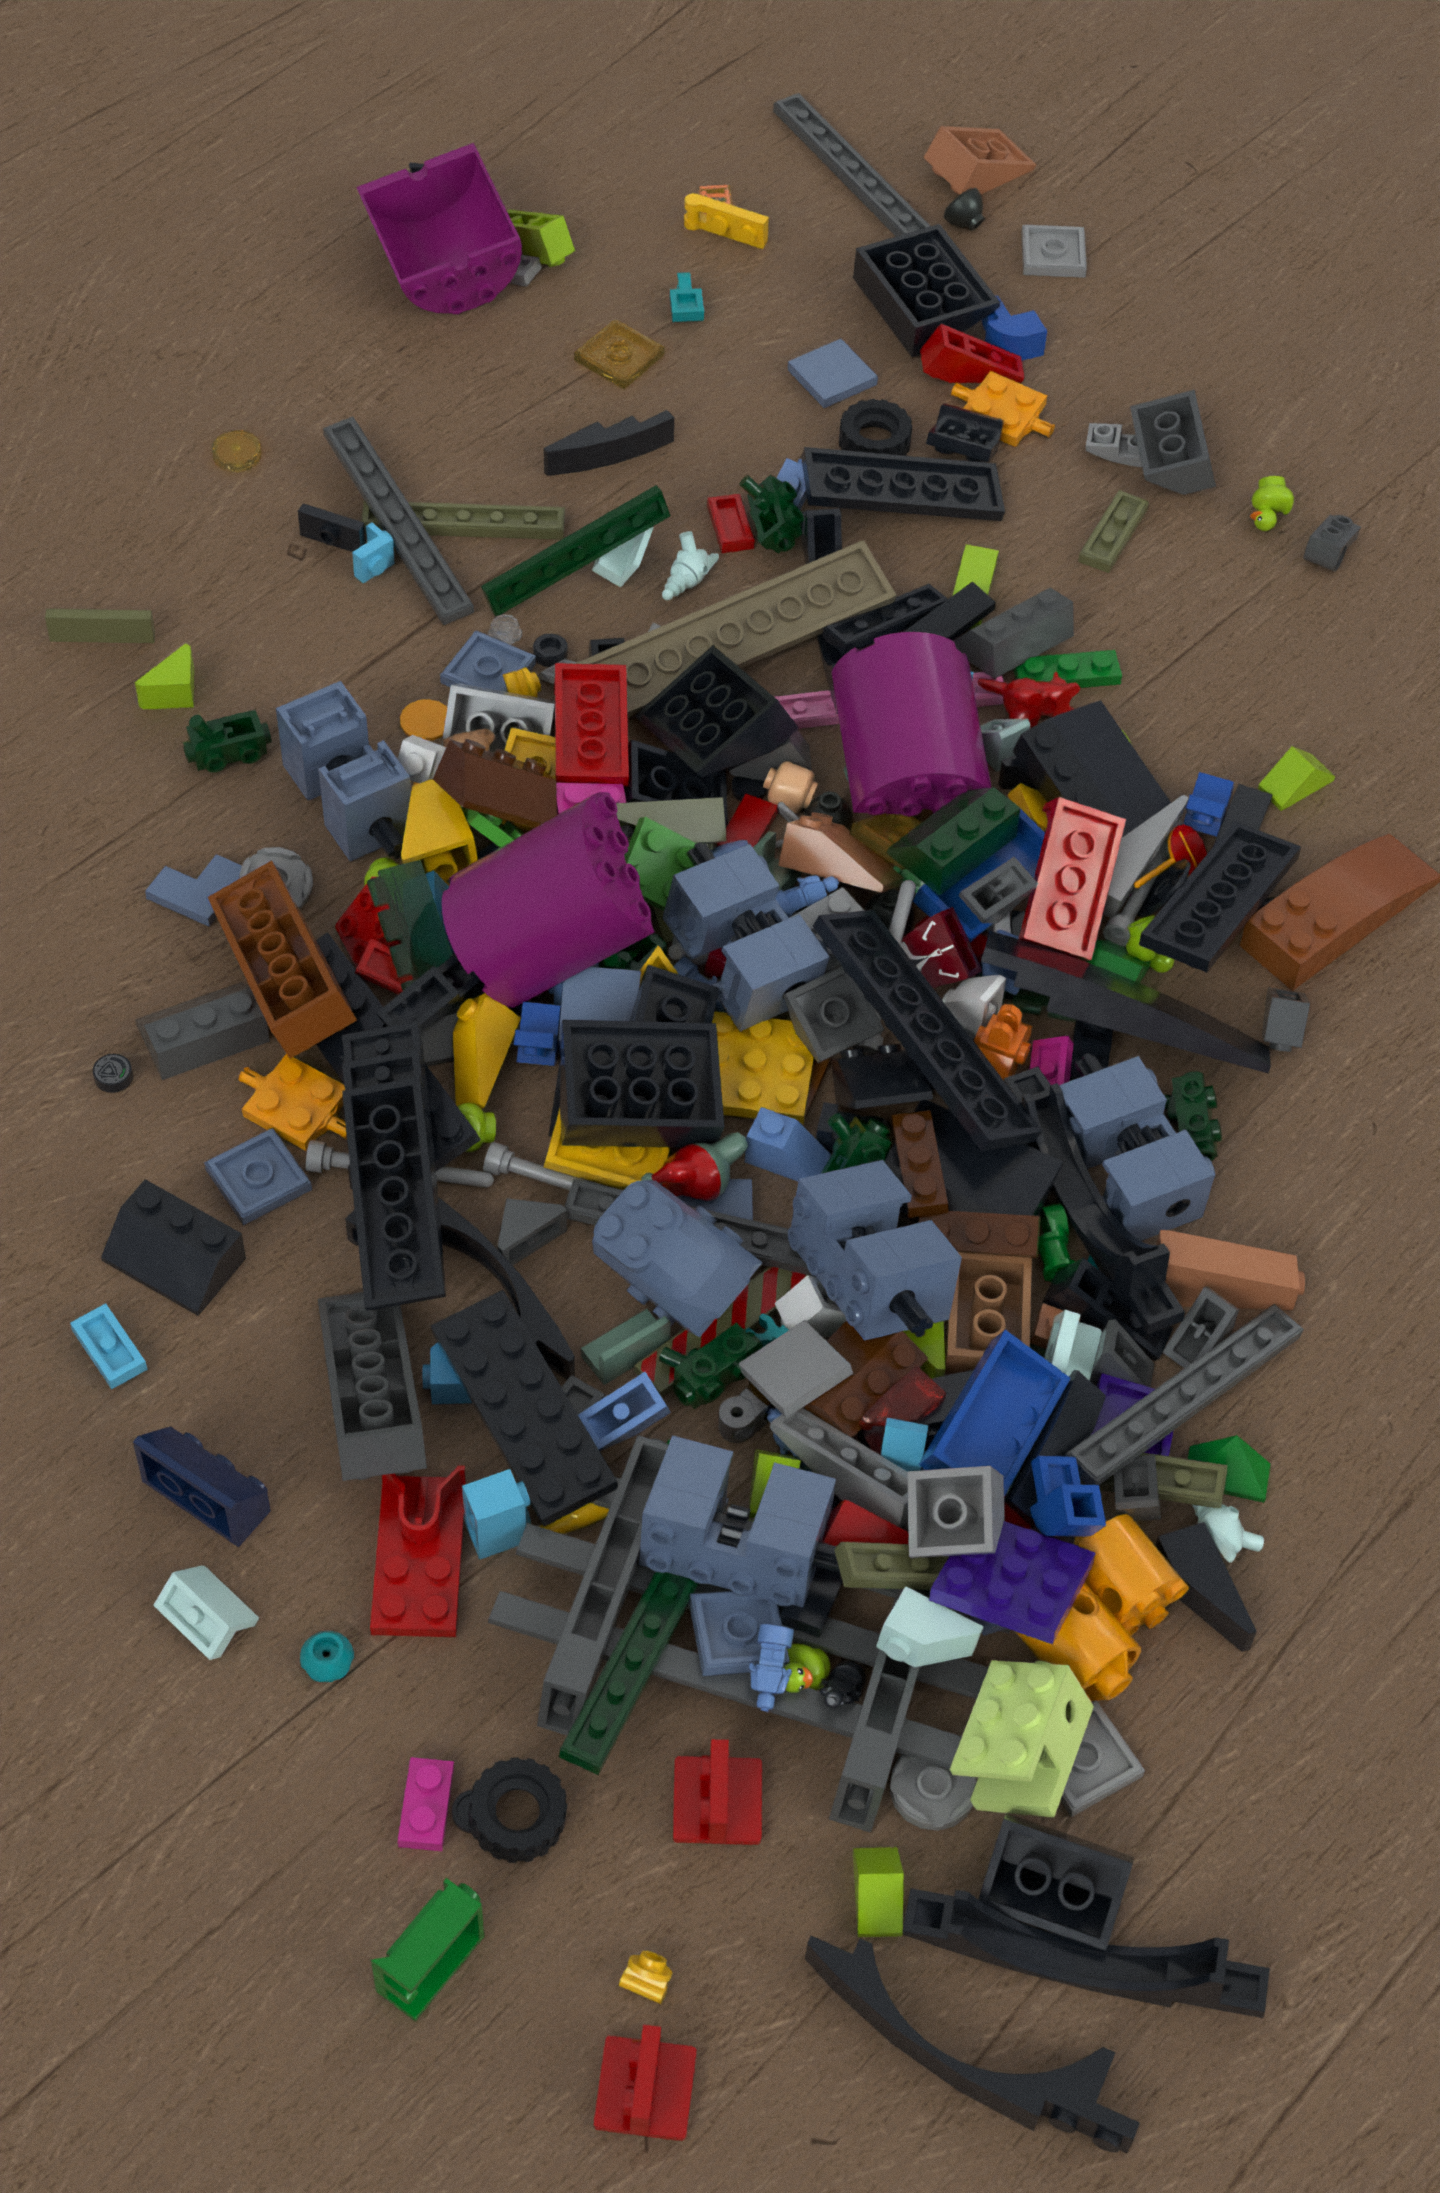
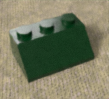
M994 787L967 790L887 849V854L938 895H941L1017 837L1020 807Z

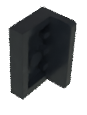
M944 403L940 407L937 423L928 433L926 444L934 446L937 452L943 454H953L955 452L965 455V458L969 461L989 462L998 451L1004 421Z

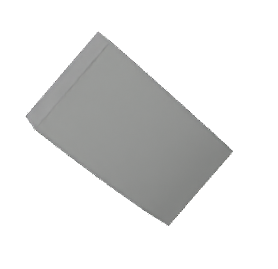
M1089 423L1086 451L1112 462L1142 467L1136 435L1122 434V424Z

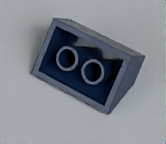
M169 1426L139 1435L133 1441L142 1482L238 1548L271 1512L268 1489L259 1479L254 1476L246 1478L236 1471L235 1466L225 1456L221 1454L214 1456L205 1450L202 1443L188 1432L181 1434Z

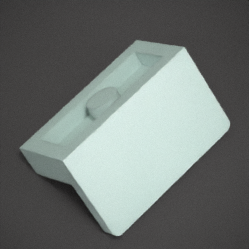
M654 526L596 559L592 571L622 587L640 566Z
M1064 1310L1054 1317L1044 1358L1067 1376H1070L1073 1370H1078L1090 1381L1101 1330L1080 1323L1081 1314Z
M205 1566L173 1572L153 1605L209 1660L221 1657L236 1631L253 1627L259 1620V1617Z

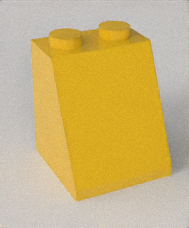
M433 779L412 786L401 858L407 881L434 870L449 886L450 884L447 882L449 878L478 861L473 834L461 806Z

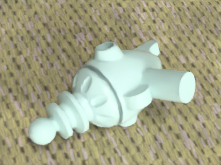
M691 531L683 532L679 535L682 550L677 553V559L672 564L671 576L667 579L665 590L662 592L664 600H671L673 596H678L685 589L697 586L719 559L718 554L711 553L708 555L704 549H696Z
M1223 1504L1221 1508L1192 1505L1196 1516L1199 1518L1198 1524L1205 1523L1217 1549L1228 1562H1233L1236 1553L1240 1552L1242 1547L1256 1552L1262 1549L1264 1544L1263 1537L1244 1531L1238 1518L1239 1511L1235 1507H1228Z

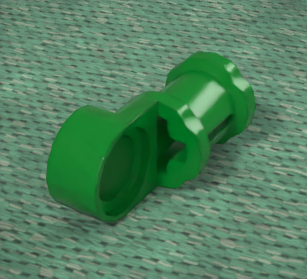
M1062 1204L1043 1207L1040 1212L1044 1234L1039 1237L1038 1254L1041 1255L1044 1264L1042 1271L1044 1280L1052 1282L1056 1272L1076 1262L1071 1260L1067 1249L1069 1228Z

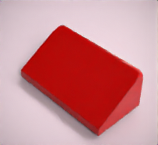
M843 1500L831 1511L822 1543L838 1546L840 1542L909 1544L908 1531L849 1500Z

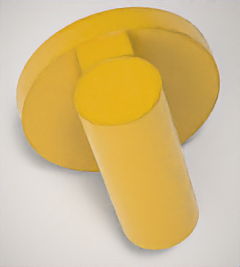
M524 667L517 671L503 674L508 692L538 698L537 693L541 692V685L535 672L530 673Z
M642 1951L640 1955L630 1956L619 1986L661 2004L668 1989L667 1985L671 1979L672 1970L666 1966L667 1960L663 1956L651 1951Z

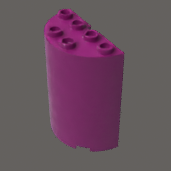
M474 143L424 161L423 168L418 172L411 173L405 168L356 187L403 293L416 306L434 313L460 314L463 311L471 310L484 303L493 301L514 277L521 260V240Z
M925 632L893 633L874 638L875 644L861 651L856 647L853 648L837 662L832 670V679L853 813L915 816L922 809H929L934 814L967 790L991 787L969 661L965 653L962 654L956 649L955 642L943 636Z
M599 792L593 794L458 871L449 878L451 881L449 889L445 890L442 894V915L446 933L458 960L467 974L474 971L485 984L482 991L495 1001L514 1008L654 933L650 920L651 911L644 901L639 886V874L633 865L626 864L624 856L628 852L629 843L626 835L621 830L617 817V805L610 793Z

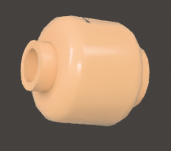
M785 761L780 764L777 770L772 767L770 768L763 787L769 790L767 796L769 802L776 805L779 802H783L796 814L810 805L819 783L814 781L815 775L813 771L790 761Z

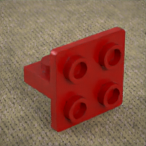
M372 876L335 924V929L356 968L371 938L415 958L410 936L400 913L398 917L396 906L381 878Z
M711 1739L710 1755H702L701 1757L677 1756L674 1764L673 1841L675 1843L759 1845L762 1839V1760L760 1758L729 1757V1740Z
M643 2025L641 2039L607 2036L596 2101L594 2129L684 2141L687 2134L697 2049L694 2046L661 2042V2027Z

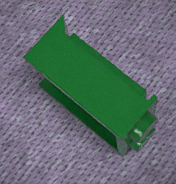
M447 1878L443 1881L444 1891L438 1889L386 1952V1957L371 1960L376 1992L415 2022L484 1938L481 1898L468 1885L460 1883L457 1886Z

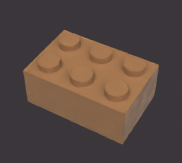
M958 1252L962 1259L950 1317L946 1320L945 1324L946 1370L944 1376L974 1370L991 1340L1004 1330L1010 1332L1028 1347L1030 1346L1032 1258Z

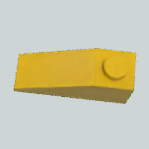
M486 993L474 999H467L457 1011L458 1021L453 1030L455 1099L457 1106L463 1103H474L481 1109L485 1108L514 1037L515 1029H517L521 1017L512 1010L495 1001Z

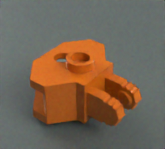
M1013 1004L1002 1005L996 1015H992L987 1027L982 1025L979 1027L974 1039L975 1044L1003 1080L1014 1075L1019 1064L1024 1065L1031 1044L1028 1042L1033 1026L1021 1022L1022 1012Z

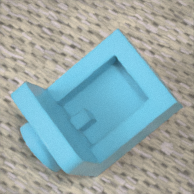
M374 523L366 526L367 543L352 552L354 576L362 583H365L374 576L380 575L384 570L395 564L393 549L395 545L391 535L387 531L379 529Z

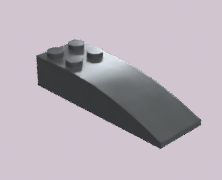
M363 1292L319 1298L318 1306L343 1481L353 1479L364 1480L373 1476L409 1473L413 1470L426 1469L422 1424L401 1306L366 1311Z

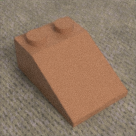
M940 126L924 156V159L932 166L933 172L945 178L951 184V189L959 195L969 188H977L980 194H983L1033 171L1036 167V164L1000 129Z
M813 812L811 816H801L800 819L787 823L778 866L823 878L833 876L839 882L881 893L901 886L904 878L844 825L833 823L832 816Z

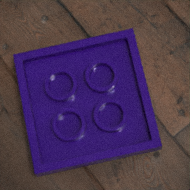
M1004 1521L995 1553L949 1556L931 1587L929 1601L1053 1644L1093 1567L1096 1553Z

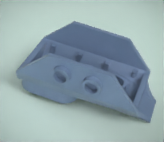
M654 1180L636 1181L628 1185L599 1218L594 1227L593 1253L630 1284L626 1291L644 1306L648 1301L652 1302L656 1306L652 1312L659 1318L666 1316L671 1322V1326L677 1322L685 1330L698 1337L705 1332L715 1319L721 1317L748 1285L750 1277L763 1263L740 1246L743 1240L727 1226L719 1230L713 1225L717 1220L704 1208L698 1205L693 1210Z

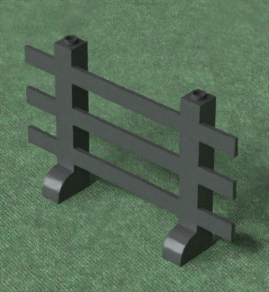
M637 1435L621 1479L615 1477L618 1488L591 1502L597 1506L609 1509L596 1544L529 1523L525 1527L516 1549V1555L583 1575L570 1613L500 1591L489 1616L488 1623L557 1645L543 1681L537 1722L539 1727L568 1735L597 1681L602 1661H608L624 1631L615 1626L628 1591L644 1594L656 1572L649 1567L639 1565L642 1514L668 1448V1444L662 1440L649 1439ZM706 1583L699 1584L694 1594L732 1590ZM863 1588L895 1598L892 1609L904 1590ZM912 1589L930 1598L931 1590ZM778 1605L781 1618L785 1606ZM951 1609V1610H953V1611L959 1613L960 1615H962V1616H964V1617H966V1618H968V1619L974 1621V1620L972 1619L971 1615H968V1614L962 1613V1612H960V1611ZM829 1617L820 1638L782 1624L783 1627L794 1630L792 1642L821 1649L824 1652L874 1667L863 1705L853 1703L830 1708L825 1704L824 1695L819 1691L805 1688L795 1693L785 1691L782 1694H772L775 1697L774 1708L768 1711L853 1738L829 1820L871 1833L895 1752L950 1769L962 1736L905 1719L916 1680L977 1699L988 1667L960 1658L913 1667L903 1661L900 1662L890 1658L884 1651L876 1647L880 1633ZM1004 1629L1001 1632L1009 1634L1010 1629ZM668 1644L652 1675L758 1708L757 1698L761 1692L751 1688V1673L703 1676L699 1654Z

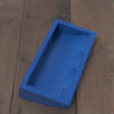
M1020 809L1017 837L943 894L938 895L924 884L919 888L913 902L929 917L953 907L971 943L994 923H982L959 897V893L1014 856L1034 878L1045 832Z
M1004 1330L989 1343L918 1465L925 1470L992 1466L1003 1475L1005 1496L1071 1378L1010 1332Z

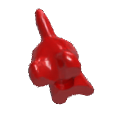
M1058 672L1053 674V678L1049 682L1035 681L1030 678L1017 679L1010 683L983 678L977 681V684L985 691L1002 696L1009 719H1028L1030 729L1037 725L1041 716L1054 717L1074 710L1069 703L1080 691V686L1076 682L1067 683L1058 676Z

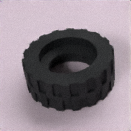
M869 399L858 401L857 404L850 405L848 410L842 414L839 447L845 451L906 456L911 445V417L907 415V411L904 408L901 409L898 404L890 403L888 400ZM878 427L891 432L892 436L884 440H871L861 436L859 432L864 428Z
M513 1757L508 1761L500 1760L494 1763V1766L490 1769L487 1767L481 1773V1778L475 1781L469 1802L468 1819L469 1824H471V1833L474 1839L479 1841V1846L485 1852L486 1850L490 1852L492 1857L498 1860L500 1858L508 1860V1863H517V1861H525L526 1863L533 1861V1858L537 1856L542 1857L547 1854L548 1849L551 1846L554 1847L559 1841L560 1833H563L566 1820L567 1795L565 1788L562 1789L560 1785L561 1780L556 1774H552L550 1768L545 1764L540 1765L530 1758L522 1760L519 1757ZM512 1790H523L533 1795L540 1808L537 1821L531 1827L524 1830H512L505 1827L496 1815V1804L502 1795Z

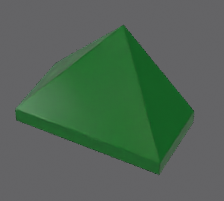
M1238 1435L1189 1447L1187 1457L1189 1460L1228 1465L1225 1495L1262 1503L1265 1502L1271 1463Z

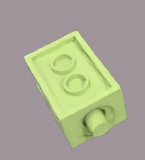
M991 1660L949 1769L952 1775L978 1777L970 1798L976 1810L1055 1817L1094 1708L1069 1665L1051 1664L1046 1661L1027 1663Z

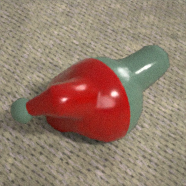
M739 1132L728 1134L713 1144L702 1142L688 1144L665 1160L660 1170L654 1174L649 1172L643 1175L641 1181H657L675 1196L684 1195L704 1201L715 1200L725 1192L730 1182V1166L748 1148L746 1137Z

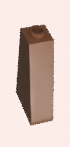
M1170 1230L1159 1231L1156 1245L1164 1243L1170 1251L1165 1282L1182 1307H1192L1205 1286L1240 1309H1268L1275 1304L1281 1310H1293L1298 1295L1304 1294L1305 1275L1303 1271H1298L1296 1255Z

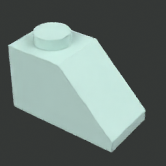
M906 1586L883 1624L876 1647L896 1661H903L913 1667L972 1656L984 1626L943 1605L929 1601L928 1597Z

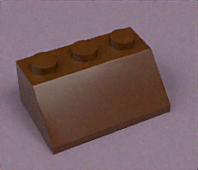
M465 739L464 743L449 740L433 780L460 806L532 828H536L557 816L556 780L545 771L546 766L543 763L531 758H526L525 762L516 760V756L502 749H496L494 753L486 751L483 745L469 739Z
M846 1320L826 1341L850 1363L853 1374L802 1408L853 1438L895 1394L897 1385L904 1384L927 1361L928 1357L903 1331L864 1341L856 1329L850 1326Z

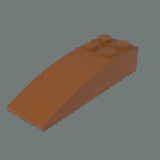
M1389 833L1356 847L1323 865L1255 912L1244 927L1239 946L1291 991H1294L1440 882V874Z
M272 860L207 897L271 1032L290 1059L357 1021L326 958Z

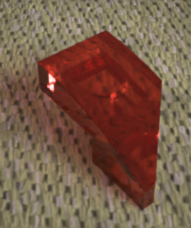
M916 1366L891 1387L860 1419L859 1426L863 1430H871L872 1426L885 1427L887 1418L918 1423L944 1402L946 1392Z

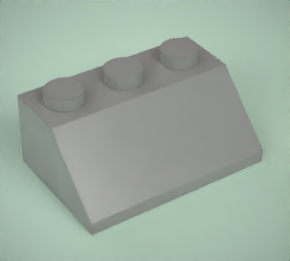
M461 683L453 684L450 687L443 739H447L453 736V734L486 728L495 735V740L489 749L490 752L494 753L496 749H505L511 728L555 737V701Z

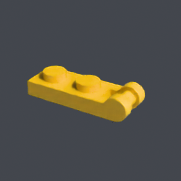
M695 193L688 194L685 197L684 208L687 211L684 215L685 228L689 230L702 229L763 249L768 242L769 217Z

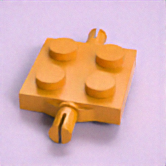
M992 371L988 373L980 386L973 390L959 383L953 386L951 395L967 402L963 409L1004 421L1000 441L1016 447L1021 439L1031 431H1036L1048 438L1054 432V424L1039 419V414L1047 405V395Z
M287 1054L274 1070L266 1076L256 1073L249 1067H245L243 1069L244 1072L241 1071L239 1081L256 1089L255 1093L242 1108L244 1118L266 1130L273 1128L279 1137L304 1151H307L310 1140L315 1141L317 1137L328 1130L347 1140L346 1122L338 1117L339 1111L344 1105L342 1091L345 1090L344 1084L294 1057L290 1059Z

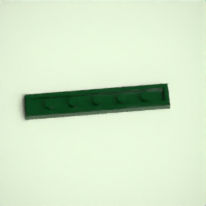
M657 485L653 486L480 586L491 612L495 617L500 616L669 518L671 515L662 490Z
M655 1572L559 1750V1758L599 1776L686 1611L691 1594L695 1593L700 1583L668 1572Z

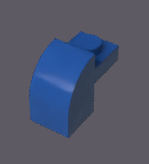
M997 295L1000 307L982 319V325L986 331L985 342L1021 356V360L1043 356L1047 330L1036 312L1033 310L1011 316Z
M1199 772L1193 794H1190L1186 806V816L1183 824L1191 826L1195 831L1217 837L1234 789V782Z
M523 1002L520 1030L515 1029L514 1045L518 1047L516 1062L549 1066L556 1065L559 1052L558 1039L561 1005Z
M1038 1456L1031 1461L1038 1502L1031 1506L1030 1510L1033 1521L1042 1534L1046 1536L1089 1537L1106 1526L1099 1485H1081L1076 1457Z

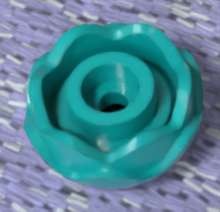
M330 1630L320 1631L309 1637L303 1644L300 1652V1665L314 1681L334 1682L337 1679L343 1678L348 1673L355 1656L350 1641L343 1634ZM326 1652H329L331 1654L329 1657L323 1656V1654Z

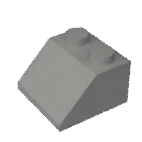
M992 1466L907 1472L910 1558L989 1554L996 1552L1005 1518L1004 1480L1002 1474Z

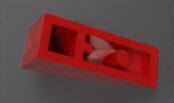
M940 324L920 349L923 372L932 378H939L949 383H982L990 371L1017 383H1021L1025 379L1021 356L943 324Z

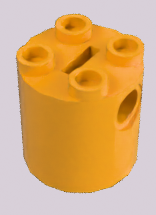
M1128 1514L1118 1515L1106 1521V1526L1092 1536L1074 1537V1545L1096 1553L1093 1567L1085 1583L1131 1636L1143 1624H1146L1149 1629L1160 1624L1169 1614L1165 1607L1169 1603L1177 1601L1189 1589L1188 1585L1136 1521Z
M1085 1582L1053 1644L1016 1632L1039 1661L1069 1665L1090 1701L1111 1700L1122 1693L1133 1680L1128 1671L1141 1654L1140 1645Z

